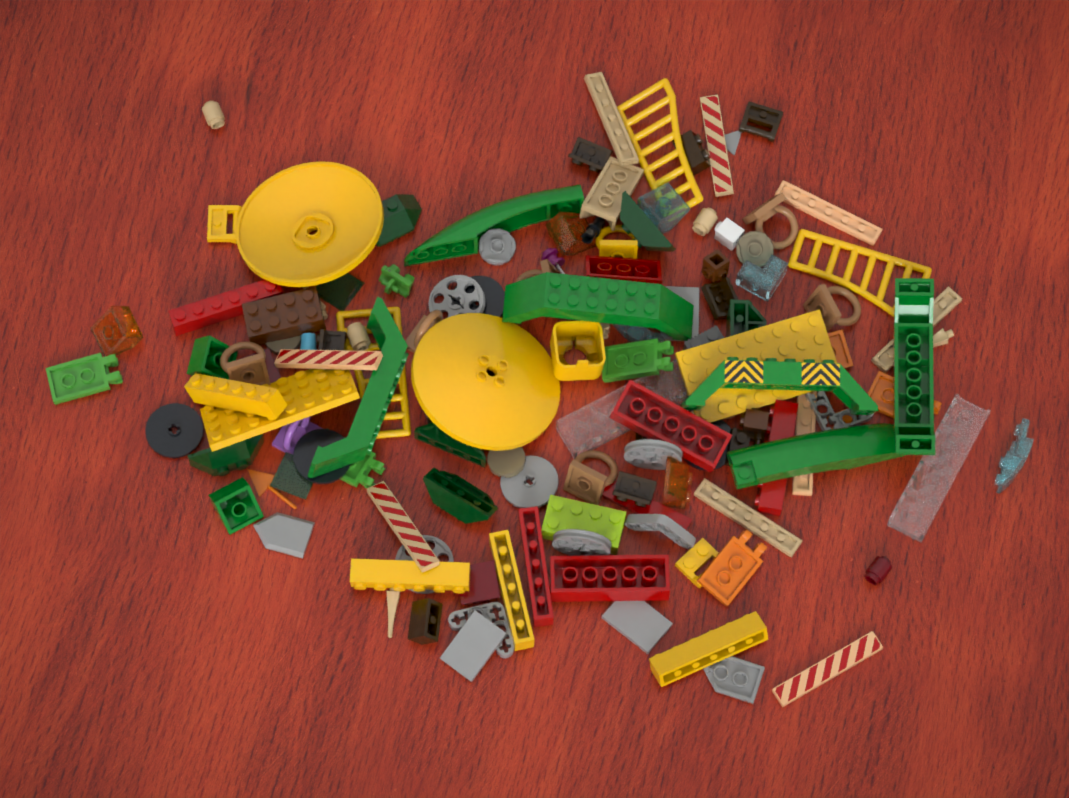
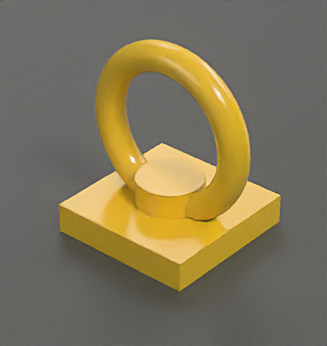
M616 225L615 231H612L610 226L601 229L600 235L595 238V243L599 249V256L637 259L638 240H633L635 236L632 233L629 234L632 240H603L609 233L621 232L627 234L621 227L622 225Z

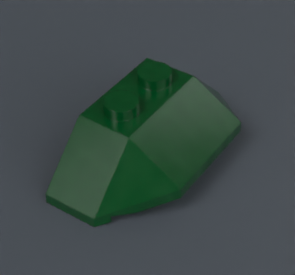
M624 191L622 193L620 220L624 224L621 227L628 235L632 233L635 236L633 240H638L639 248L643 246L647 251L673 252L676 250L628 193Z
M396 194L382 201L384 222L381 235L375 246H383L415 230L422 208L414 195Z
M730 299L726 321V337L767 325L766 319L752 305L750 300Z
M433 422L415 428V439L485 468L486 456L483 449L455 440L439 429Z
M263 434L213 452L211 448H207L194 454H189L187 456L190 466L214 477L218 475L225 476L230 471L236 469H246L249 465H252L264 443Z
M432 468L423 477L433 504L465 524L488 520L498 510V507L487 493L456 474Z

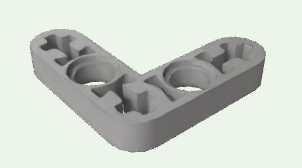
M818 391V401L816 403L813 402L816 401L814 394H810L811 392L805 394L822 431L831 429L826 427L828 421L830 425L834 424L833 429L858 426L870 421L873 417V414L867 416L859 415L857 420L856 415H850V409L835 413L824 391ZM824 405L827 408V412H818L817 406ZM849 415L852 417L853 422L845 423L842 417Z
M628 514L625 521V526L631 530L660 531L676 544L686 549L693 548L696 542V538L663 514Z
M491 602L454 611L449 615V626L455 631H460L466 623L465 614H468L469 618L474 610L480 612L489 621H493V624L496 626H504L507 633L504 638L505 643L510 648H508L506 653L504 650H500L502 649L501 642L496 652L501 658H509L513 655V639L505 609L501 603ZM493 608H496L499 611L498 621H496L495 614L491 613L493 612ZM455 617L461 620L459 625L453 622Z

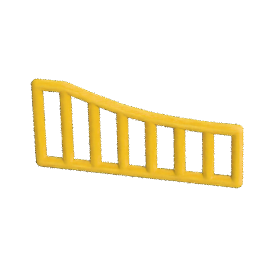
M663 78L617 106V109L665 220L669 221L702 202L703 196L695 181L683 148L677 116L676 95L669 80ZM664 87L667 93L666 97L627 120L624 113L626 109ZM669 103L670 114L634 135L631 128L632 125ZM671 122V133L641 150L638 144L639 140ZM674 139L676 149L648 165L645 156ZM679 157L681 166L655 181L652 172L674 158ZM685 173L687 182L662 196L659 187ZM691 188L695 197L669 211L666 203Z
M805 229L799 230L788 262V266L792 269L826 279L861 295L893 317L894 305L892 308L883 299L894 264L905 267L902 278H910L912 270L923 273V279H930L932 272L930 267ZM805 237L815 240L808 265L797 262ZM822 243L833 246L825 271L814 268ZM840 248L851 251L843 278L832 274ZM858 254L869 257L860 287L850 282ZM876 259L887 262L877 296H874L866 290Z
M387 307L390 314H393V320L402 334L400 308ZM372 309L337 312V331L347 333L348 330L344 326V318L368 317ZM365 326L367 334H372L371 330ZM347 337L345 350L355 351ZM371 343L365 351L380 349L377 343ZM405 366L398 381L400 394H393L391 402L401 401V411L386 412L384 420L402 419L403 429L379 431L376 439L404 437L411 434ZM354 370L362 400L370 379H364L362 370Z

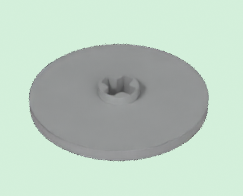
M526 456L524 468L518 475L511 478L501 476L500 480L504 497L509 503L518 508L535 506L539 508L549 502L550 495L556 494L559 484L558 474L554 466L546 459L538 456ZM526 480L532 481L533 484L529 485V483H526Z

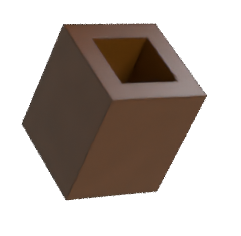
M717 249L703 258L702 274L712 283H716L727 277L730 260Z
M758 408L746 409L745 415H741L739 426H742L744 431L765 435L769 412L761 411Z

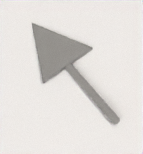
M739 130L724 135L726 148L734 156L741 136Z

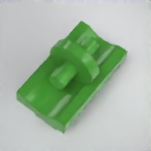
M394 264L390 267L384 265L379 277V281L382 282L381 284L386 286L384 292L390 294L394 291L407 298L415 278L410 274H406L404 277L399 274V267Z

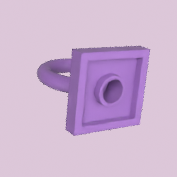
M311 416L282 426L272 442V446L293 457L294 448L303 435L312 430L323 428L310 422Z

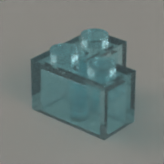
M771 255L762 269L746 260L737 274L735 284L768 302L785 276L788 263Z

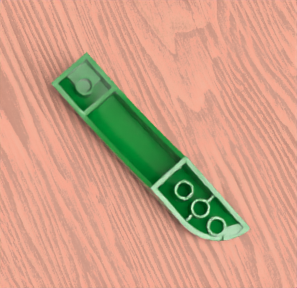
M572 185L517 196L471 213L437 232L411 251L404 259V267L478 254L480 238L490 229L500 228L511 233L540 222L580 215L584 202L581 185Z
M888 423L858 425L812 432L731 450L726 453L736 489L805 474L840 469L848 470L906 456L895 454L894 425Z

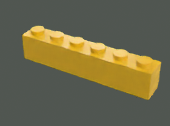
M197 373L184 386L194 403L277 419L287 407V403L277 388Z
M509 531L489 533V544L495 562L514 650L534 647V636Z
M351 559L350 584L351 587L357 590H365L366 587L374 588L378 591H384L386 588H394L395 591L413 589L416 592L433 590L437 593L451 590L454 593L461 594L470 590L471 568L470 563L439 562L440 565L422 573L414 561Z
M756 611L746 614L735 621L728 622L717 629L710 630L699 637L692 638L683 644L649 658L651 671L660 686L663 687L768 640L767 627Z

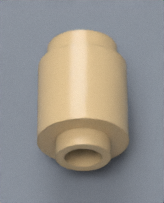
M214 101L206 102L202 107V112L208 126H211L212 129L221 128L225 124V117L219 103Z
M709 207L707 209L702 208L693 222V231L701 236H705L706 233L708 234L718 219L716 211Z
M360 322L350 324L347 327V335L353 350H367L371 341L365 326Z

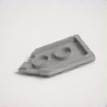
M277 512L255 523L253 526L266 549L303 559L315 522Z
M730 656L703 668L715 692L754 704L765 669L764 666Z

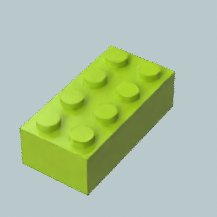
M550 495L541 529L542 539L553 541L554 533L565 529L591 531L608 538L612 543L610 554L617 555L627 512Z

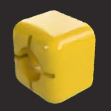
M590 321L557 322L553 327L550 339L555 378L559 381L598 379L602 374L606 360L601 324ZM573 340H575V349L582 351L588 359L578 360L576 365H569L563 356L565 352L572 349Z

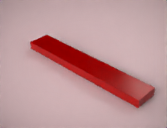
M617 481L605 486L603 498L635 514H663L671 518L686 531L692 523L693 519L653 499L650 505L646 504V507L635 505V501L630 499L627 502L616 499V495H613V490Z

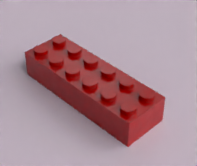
M629 380L609 417L647 439L666 441L678 446L683 452L682 458L710 473L715 469L732 437V434L632 380Z
M669 555L550 556L551 602L669 600Z

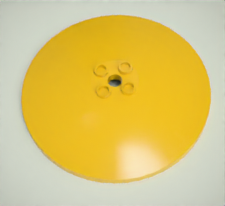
M309 162L292 166L265 180L247 198L236 223L237 246L247 266L256 275L271 283L288 287H309L327 283L353 270L373 250L383 228L384 209L382 201L374 184L364 174L347 165L334 162ZM317 230V233L313 235L309 234L310 232Z
M482 313L454 315L443 319L431 327L420 340L413 355L411 380L420 406L439 429L466 445L493 451L522 447L537 439L548 428L555 417L560 401V382L553 374L552 359L544 347L530 333L515 323L502 322V318ZM486 371L494 372L495 376L488 375Z

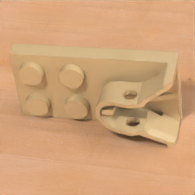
M610 156L582 204L580 218L599 216L606 219L611 230L615 231L616 222L621 212L622 193L626 191L631 197L643 176L644 169L634 165L621 167L618 159Z

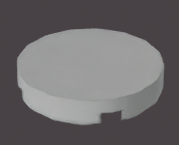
M500 228L490 229L480 238L478 245L479 253L482 259L489 264L495 266L504 265L513 258L516 243L508 231Z

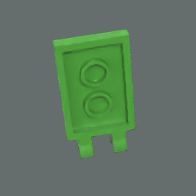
M658 338L606 346V360L602 371V380L604 383L659 375V370L672 371L674 363L670 362L671 358H662V354H674V347L671 346V341L660 343Z
M101 353L46 368L53 403L57 405L110 390L109 384L122 383L123 379L120 372L110 373L108 368L119 366L116 355L111 354L103 357Z
M371 451V454L366 453L364 460L351 464L347 473L340 480L356 488L360 483L367 489L375 485L373 483L374 479L368 477L371 469L382 475L385 470L384 464L375 460L376 453Z

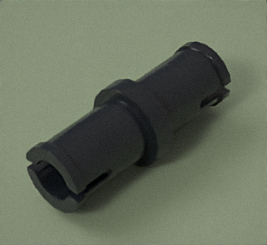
M596 217L593 223L586 227L585 233L581 236L583 238L582 241L590 244L594 238L598 237L601 229L605 226V220L601 217Z

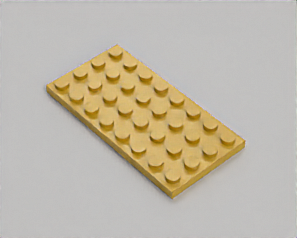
M820 309L675 353L688 396L720 363L727 360V357H738L739 360L755 357L758 358V361H765L766 358H776L779 362H783L784 359H796V362L814 359L815 363H822L823 360H834V363H837ZM719 388L705 401V406L699 411L693 410V413L712 423L745 413L746 409L761 408L774 404L776 400L784 401L813 391Z
M309 369L299 371L287 378H279L277 381L270 383L271 385H261L277 388L287 403V407L277 419L209 405L201 408L200 412L208 442L213 452L359 399L360 396L350 370Z

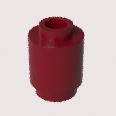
M876 556L865 571V579L875 586L878 583H882L892 569L891 561L885 556Z

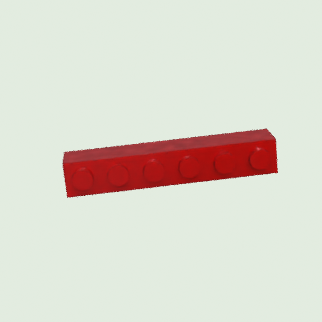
M264 279L168 310L174 332L176 336L243 315L242 304L282 295L283 291L281 285Z
M776 400L775 405L770 406L769 417H772V423H768L766 434L769 435V441L794 436L799 403ZM787 478L758 484L757 487L761 488L760 494H756L755 505L758 506L757 512L774 516L781 515Z
M538 506L519 508L518 519L533 626L553 625L554 616Z

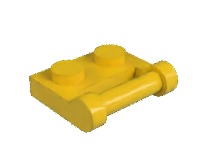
M208 206V242H231L237 244L236 223L242 206ZM228 214H233L232 234H227Z
M702 538L675 563V566L695 586L701 588L702 586L697 582L700 576H696L695 573L711 558L714 559L719 552Z

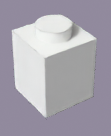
M726 218L723 222L720 221L714 228V239L733 251L739 239L744 235L745 230L729 218Z

